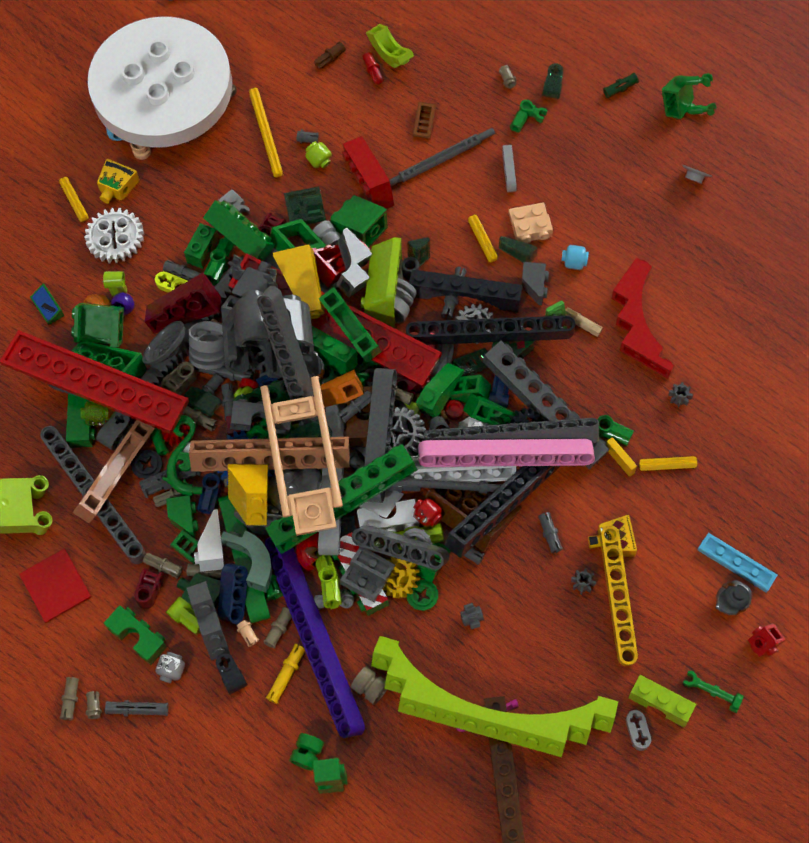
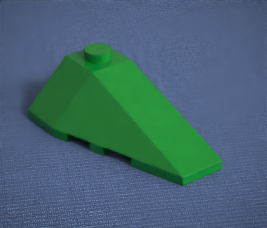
M80 341L71 350L139 379L147 371L146 365L142 361V354L139 352L87 341Z

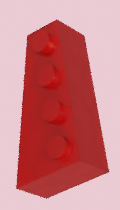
M360 136L343 143L344 151L342 156L345 162L348 161L349 168L355 174L356 180L368 201L385 209L395 206L390 180L364 138Z

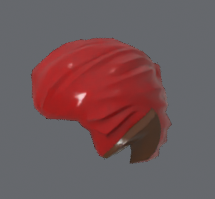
M319 532L297 544L296 554L298 561L308 571L316 568L314 562L318 559L316 552L318 551Z

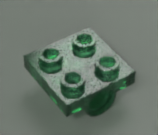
M319 187L284 193L289 222L302 219L306 224L326 221Z

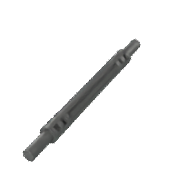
M490 128L478 135L474 134L399 172V175L389 179L391 186L401 181L405 182L480 144L482 140L495 134L494 129Z

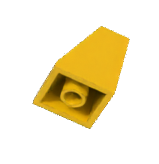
M228 464V498L246 525H267L268 465Z

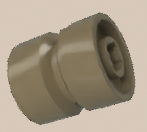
M367 666L358 673L351 684V688L358 694L364 693L365 699L373 705L387 691V689H384L386 680L381 676L376 677V673Z

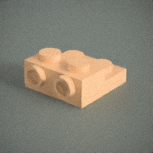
M544 202L509 209L508 213L517 244H525L538 239L546 240L552 237L553 228Z

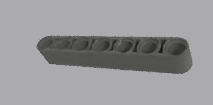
M376 368L374 371L364 467L372 463L375 458L381 457L390 451L397 382L396 369ZM385 491L367 502L383 503Z

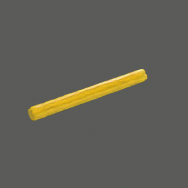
M253 88L249 90L272 172L274 177H281L283 175L282 167L259 90Z

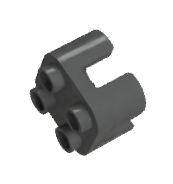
M259 290L246 291L242 294V298L234 304L222 324L225 367L231 373L244 375L249 369L247 346L260 347L264 350L267 376L270 378H283L257 304V299L263 292ZM285 295L283 299L299 346L301 345L302 354L311 355L314 351L310 307L306 302L301 301V298L297 295Z

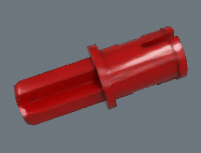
M372 52L365 53L362 58L367 66V72L371 75L374 83L379 85L384 81L379 70L380 65L376 63Z

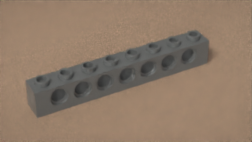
M500 341L484 355L483 362L529 409L541 414L539 418L544 419V421L558 420L555 415L560 414L564 417V420L580 419L576 412L571 411L567 407L566 402L562 398H558L553 393L552 388L548 384H544L540 380L539 375L535 371H531L526 366V362L521 357H517L513 353L512 348L508 344ZM507 360L511 365L505 366L502 361ZM515 374L523 375L524 379H517ZM528 388H536L537 393L530 392ZM542 401H548L551 406H544ZM602 439L593 443L595 460L592 464L585 465L589 470L609 451L606 442Z

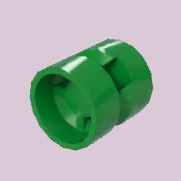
M300 733L295 743L297 749L292 751L289 762L303 769L314 771L313 761L318 760L316 755L321 754L325 743L314 736Z

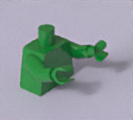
M710 73L703 74L702 77L675 76L662 88L665 115L682 119L686 112L690 115L707 112L709 116H712L715 113L714 109L717 108L715 103L703 106L694 105L692 102L694 100L693 85L703 83L704 86L710 87L711 82H713V76Z

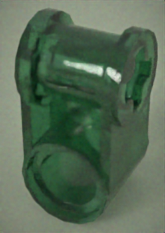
M554 63L549 66L542 96L560 98L564 72L560 64Z

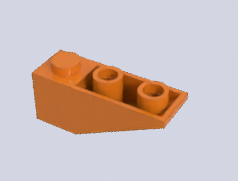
M355 370L320 385L324 407L346 403L364 394L363 386Z

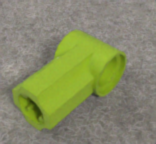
M124 271L104 272V287L109 288L111 296L122 292L127 293Z
M178 597L166 613L174 621L182 623L197 636L201 632L194 610L187 601Z

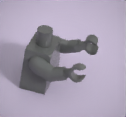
M234 254L232 262L229 261L228 264L232 266L233 278L239 280L232 290V294L235 297L242 298V294L249 290L264 292L269 286L278 288L276 283L277 270L272 269L269 263L261 261L257 270L250 267L243 270L239 264L241 258Z

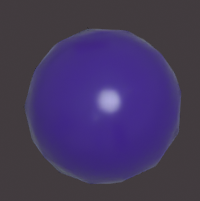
M118 293L113 296L111 306L124 307V315H128L134 308V300L127 293Z

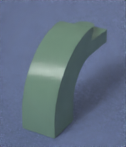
M223 531L221 536L222 545L247 554L252 561V567L246 579L247 586L267 593L272 577V566L268 550L263 542L248 531L244 532L243 537L236 532L230 531L227 533Z

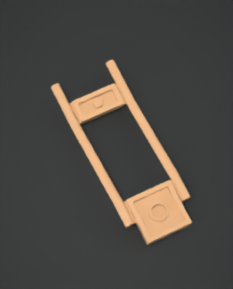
M318 376L311 377L314 397L309 396L271 404L268 386L260 387L283 518L293 516L297 536L337 528L333 508L343 506ZM318 416L331 488L287 496L275 424Z

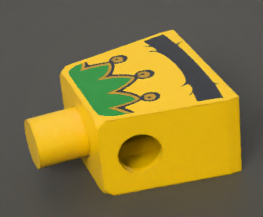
M106 159L97 181L99 190L102 192L99 197L100 200L107 204L112 197L123 200L140 181L137 171Z

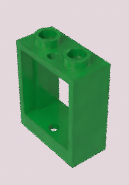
M302 219L272 227L271 241L275 244L274 248L278 252L295 248L287 239L298 235L306 245L310 244L312 248L320 249L326 246Z

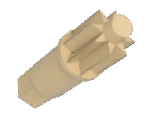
M569 307L565 309L566 316L572 317L575 320V325L597 337L600 335L603 327Z

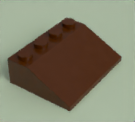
M430 488L425 499H432L442 508L441 514L443 517L441 520L454 529L494 492H487L486 494L470 490ZM518 505L475 546L483 552L489 548L521 511L522 507Z

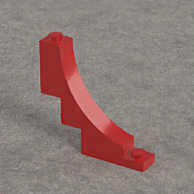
M636 257L613 289L611 298L624 306L617 316L615 325L629 332L621 343L620 351L669 379L675 365L670 360L661 358L663 347L649 330L642 309V290L651 274L652 266L647 261Z

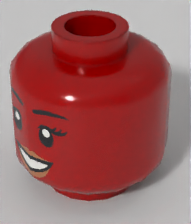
M430 498L425 500L419 499L413 506L415 509L413 517L424 527H434L443 517L441 514L442 508Z

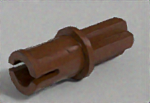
M339 41L329 50L326 49L325 53L314 60L315 66L321 69L330 61H335L338 55L346 51L345 46Z

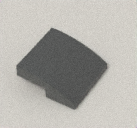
M360 547L351 559L350 566L340 579V584L375 602L392 574L395 564L366 548Z

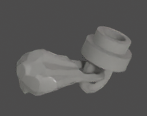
M347 589L340 590L342 602L340 606L344 608L351 607L354 602L352 593ZM315 595L314 601L318 610L324 608L323 596Z

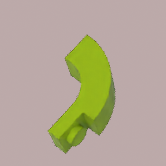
M379 24L366 32L377 53L391 67L396 68L399 65H404L414 56L412 50L400 46L395 41L387 26Z

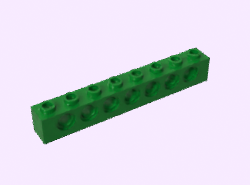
M403 444L393 447L385 455L375 458L372 463L359 468L351 476L339 481L340 493L344 497L342 498L343 506L333 508L335 521L417 471L413 459ZM396 464L394 467L389 468L390 465ZM293 516L282 517L271 522L265 528L281 554L317 533L297 536Z

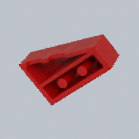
M331 244L320 249L312 248L318 278L328 288L338 282L341 274L346 271L339 246H331Z

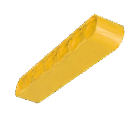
M608 525L603 528L600 534V544L617 659L621 665L630 666L636 662L638 653L621 540L618 529L615 526ZM607 531L613 532L615 539L607 540L604 533ZM609 551L616 552L618 559L610 560L607 553ZM618 571L621 575L620 580H613L610 572ZM621 591L624 595L623 600H616L613 592ZM617 611H624L627 615L626 620H618L616 617ZM620 631L629 633V641H622L620 639ZM624 651L631 652L633 656L632 661L626 662L623 659L622 654Z

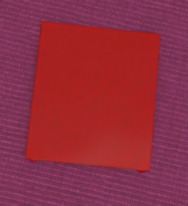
M65 548L19 573L45 623L91 598Z

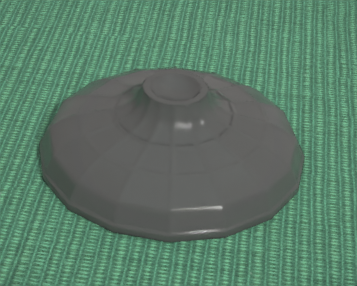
M175 321L169 324L152 339L143 353L142 361L145 364L156 365L168 357H174L178 353L186 330L183 322Z
M317 468L283 469L287 496L321 489L322 476ZM274 473L268 485V498L274 507L281 510L276 475Z

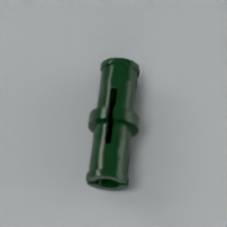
M632 73L623 79L619 78L615 83L603 88V93L606 98L619 92L623 93L627 88L639 83L638 77L635 73Z

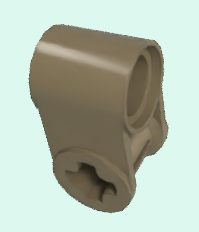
M182 362L162 380L161 386L182 395L196 381L197 373L191 363ZM186 371H191L190 374L183 375Z

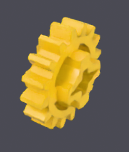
M392 556L391 559H386L395 564V568L383 588V591H387L386 595L393 596V598H406L407 594H413L412 588H418L415 581L420 580L419 577H416L420 570L414 568L417 564Z

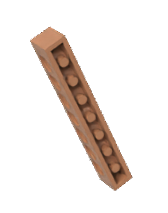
M322 437L277 438L283 469L327 468ZM330 437L335 467L349 468V437ZM269 439L191 441L189 457L192 472L228 471V464L268 465V470L274 469Z

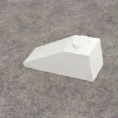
M218 509L213 510L197 544L198 552H194L195 564H199L200 572L221 570L224 567Z

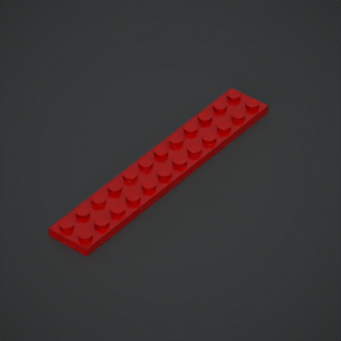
M246 253L240 264L241 269L246 270V268L250 267L257 270L261 260ZM271 266L272 269L277 270L276 283L282 296L293 295L281 270ZM232 278L228 286L234 289L239 280ZM348 305L382 351L371 360L387 369H396L397 374L424 387L442 353ZM325 307V314L320 315L319 318L311 319L312 326L357 350Z

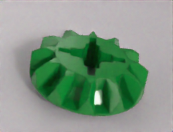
M424 579L415 581L418 588H412L413 594H407L408 603L415 610L424 611L431 609L437 604L438 600L436 586ZM427 589L426 596L428 599L423 598L419 602V595L417 593L422 594Z

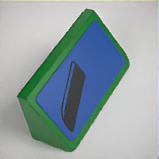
M44 283L30 296L48 325L64 316L61 308Z

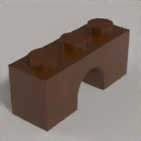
M363 387V393L369 391L372 394V387ZM350 401L346 402V407L351 403ZM371 402L360 410L361 413L358 412L346 421L347 428L344 429L343 436L349 437L350 448L366 447L369 420H360V417L370 413Z

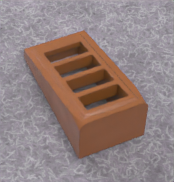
M418 102L413 137L430 139L436 104ZM421 111L431 112V115L423 114ZM420 117L430 118V120H421ZM419 123L429 124V126H419ZM418 129L427 130L428 132L426 134L417 131Z

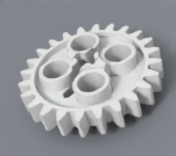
M111 208L110 213L104 210V215L97 213L99 218L92 217L93 223L87 224L89 229H85L86 236H84L87 248H89L91 254H94L95 258L100 256L102 262L106 258L108 263L112 259L118 263L119 258L125 261V256L132 258L131 252L137 254L136 247H142L140 242L144 241L143 235H145L142 223H140L138 217L135 218L134 213L129 214L127 209L123 213L121 208L117 212ZM113 222H115L114 228H115V230H116V233H115V240H116V243H117V248H116V249H114L115 243H114V240H113V238H114V231H113V227H112V223H113Z

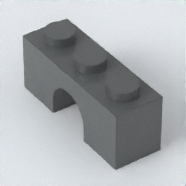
M244 399L233 401L230 429L250 431L253 419L260 417L266 420L263 402L250 403ZM291 422L276 423V434L289 435Z

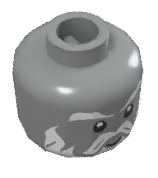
M167 652V654L160 656L155 672L160 675L159 680L171 684L172 680L177 681L181 678L185 662L182 660V656Z

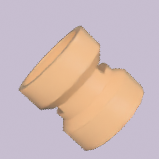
M130 143L133 154L137 159L143 160L150 156V147Z

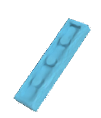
M709 532L698 548L699 552L766 593L778 576Z

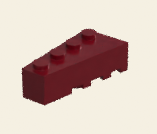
M204 272L147 305L145 323L155 334L175 321H182L183 324L220 313L221 295Z

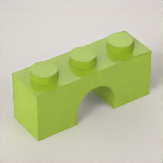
M639 675L628 697L646 708L647 706H652L659 709L666 715L667 719L682 727H685L696 706L692 701L642 675Z

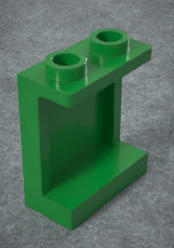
M79 303L73 308L72 318L74 319V326L71 330V336L74 337V343L80 341L110 344V347H119L123 343L124 307Z

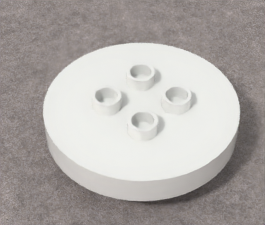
M152 17L126 25L104 41L92 59L88 73V88L96 113L110 132L135 145L170 147L197 138L220 119L230 101L232 75L227 54L219 40L210 31L194 22L181 18Z

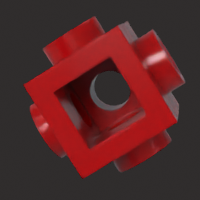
M775 624L765 626L764 628L762 626L758 627L752 632L753 636L748 639L751 649L759 657L766 654L769 657L779 650L777 647L786 641Z

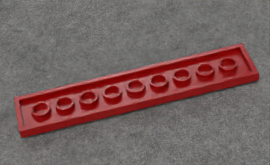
M20 330L16 332L0 359V363L3 366L170 434L175 429L189 402L187 397Z

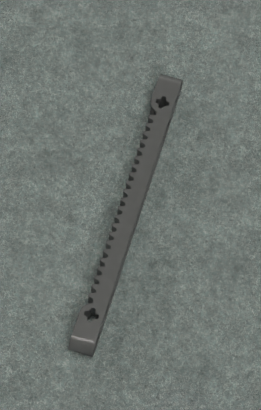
M240 256L241 260L239 264H241L244 256ZM232 266L215 286V289L221 295V312L222 305L230 295L232 296L233 289L228 286L233 278ZM220 313L186 323L184 325L186 329L185 336L179 346L178 353L172 358L168 357L163 362L152 365L141 379L161 387L162 380L174 370V367L179 366L178 361L184 362L183 356H189L190 327L196 323L211 321L215 317H220ZM115 411L98 432L96 440L112 451L116 450L133 425L131 421L133 418Z

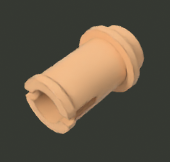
M244 620L237 624V632L241 633L247 646L250 647L259 642V639L251 628V622Z

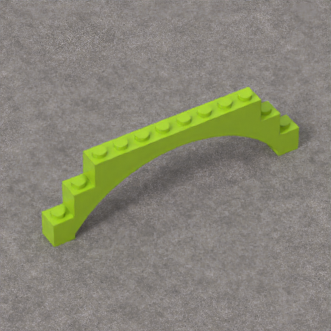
M380 636L373 652L371 667L388 671L384 689L401 693L398 712L562 757L566 740L587 745L591 728L611 733L618 701L598 696L597 700L585 706L550 714L502 712L467 702L435 685L422 675L405 657L397 640Z

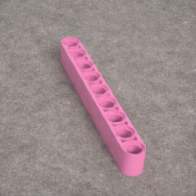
M589 439L426 440L418 444V461L424 467L590 465L595 460L593 443Z

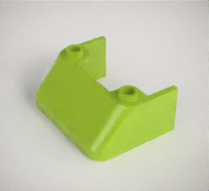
M393 237L372 246L371 250H369L372 253L369 259L368 270L370 278L367 282L365 297L361 298V308H364L365 314L395 328V297L400 259H402V238Z

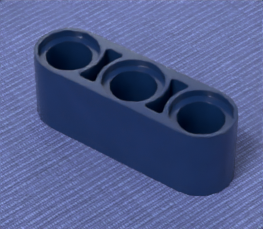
M228 563L222 568L218 603V617L222 621L238 624L244 618L247 591L246 579L248 577L247 568L244 566Z

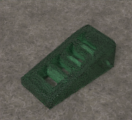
M503 236L499 238V249L523 263H532L537 256L538 247Z
M483 348L453 359L452 365L464 369L462 377L472 376L487 368L485 363L479 358V356L484 358L487 350Z

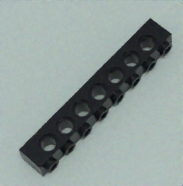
M522 466L449 532L445 546L459 558H462L560 466Z

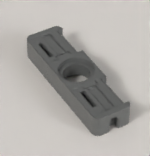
M178 465L176 466V474L181 481L201 475L199 471L192 472L190 470L183 472L178 468ZM167 470L139 482L145 498L163 489L166 491L173 488L162 479L167 477Z

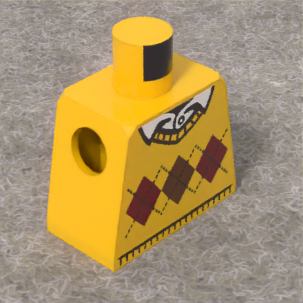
M629 515L600 524L597 530L598 535L588 537L590 548L601 547L600 534L603 528L608 525L615 526L620 534L623 557H635L637 547ZM607 531L604 533L607 540L615 539L613 532ZM614 551L607 553L608 557H618Z

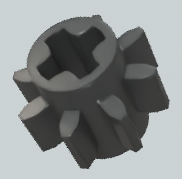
M683 382L680 385L673 384V390H669L668 393L669 396H672L670 403L674 402L678 407L683 404L687 406L689 400L693 397V394L689 393L691 387H687Z
M586 568L582 572L576 570L575 574L577 577H571V582L575 583L573 590H579L580 595L585 591L591 593L592 589L590 586L596 585V581L592 580L594 573L589 574ZM580 579L582 581L587 580V584H585L584 582L580 583Z
M473 603L464 605V611L460 612L464 626L469 625L471 630L480 627V621L484 620L480 606L474 607Z

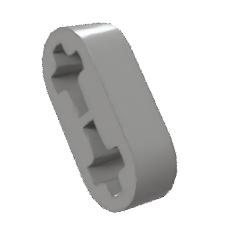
M630 711L626 717V726L632 745L635 749L644 751L651 743V735L645 716L641 711ZM633 715H635L636 718L641 719L638 722L639 728H636L634 722H630V720H632ZM638 732L641 733L642 738L647 739L644 745L636 742L639 738Z

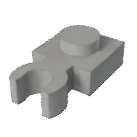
M232 189L219 199L220 202L224 200L232 204L240 213L246 212L248 215L250 214L248 206L244 205V200Z

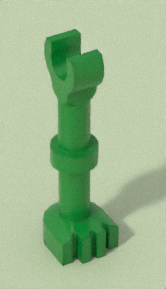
M688 670L687 675L692 677L693 681L688 682L684 680L683 685L685 687L700 688L711 693L710 696L714 698L717 696L731 703L729 710L735 713L738 712L744 695L737 693L734 696L719 689L720 686L718 685L713 686L702 681L695 672Z

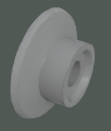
M682 165L687 170L685 177L702 183L704 177H712V175Z

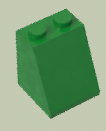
M356 195L347 199L338 212H334L330 219L336 228V232L342 235L343 230L348 228L368 248L388 228L387 210Z

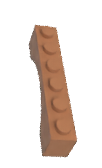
M138 420L134 422L73 511L74 514L88 523L92 521L131 461L154 430V427Z

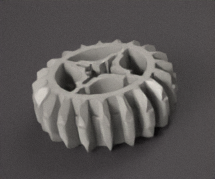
M396 407L393 412L392 424L395 421L396 424L392 427L391 431L392 443H394V447H398L401 444L404 446L405 442L411 439L404 447L409 455L413 456L412 451L418 453L417 446L421 439H424L422 433L426 431V428L421 427L424 421L419 420L420 415L414 414L413 410L410 409L408 411L405 407L400 410ZM407 419L413 426V432L408 431ZM402 431H403L404 433H406V434H400L399 436H398L397 434H395V433L402 432Z

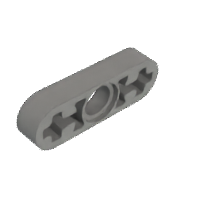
M502 145L507 192H516L512 145Z

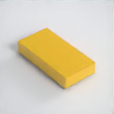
M610 438L606 442L609 454L629 477L635 474L637 465L614 438Z

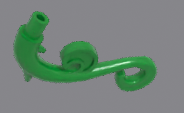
M181 415L173 432L177 436L183 437L184 433L179 430L182 424L189 425L190 431L172 452L167 464V477L162 479L177 492L192 496V494H202V487L188 484L185 479L182 482L176 474V464L179 460H182L183 463L179 464L178 468L183 472L191 470L189 453L182 451L192 439L196 425L191 417Z

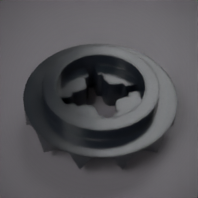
M143 450L136 454L132 460L131 468L139 479H146L161 472L163 464L158 453L152 450ZM150 461V464L153 468L147 467L146 469H144V465L142 463L147 464Z

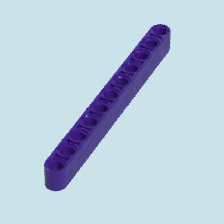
M269 537L265 541V547L270 556L272 569L338 734L342 738L362 735L365 730L364 721L295 551L292 547L281 554L271 537Z

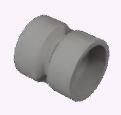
M323 221L313 229V232L325 245H338L341 235L339 232H336V228L330 221Z

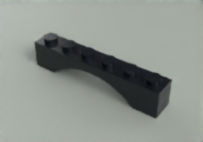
M412 269L409 284L416 289L417 294L415 298L430 299L439 296H463L486 302L499 310L519 313L522 285Z

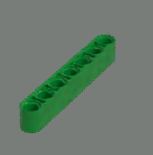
M228 495L218 498L227 533L232 531L243 537L247 527L234 516L235 507L229 500ZM231 548L235 564L247 568L249 575L252 567L250 557L241 551ZM247 586L245 603L251 624L271 618L264 592Z

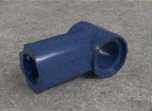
M495 375L489 400L508 408L509 388Z
M208 473L203 477L202 494L200 495L197 511L209 515L215 510L219 493L222 490L221 481L214 473ZM211 481L217 482L214 487H208Z

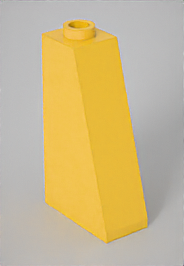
M310 244L273 253V257L293 295L299 296L301 301L309 305L311 319L319 318L320 315L325 314L324 305L318 299L322 294L314 251Z

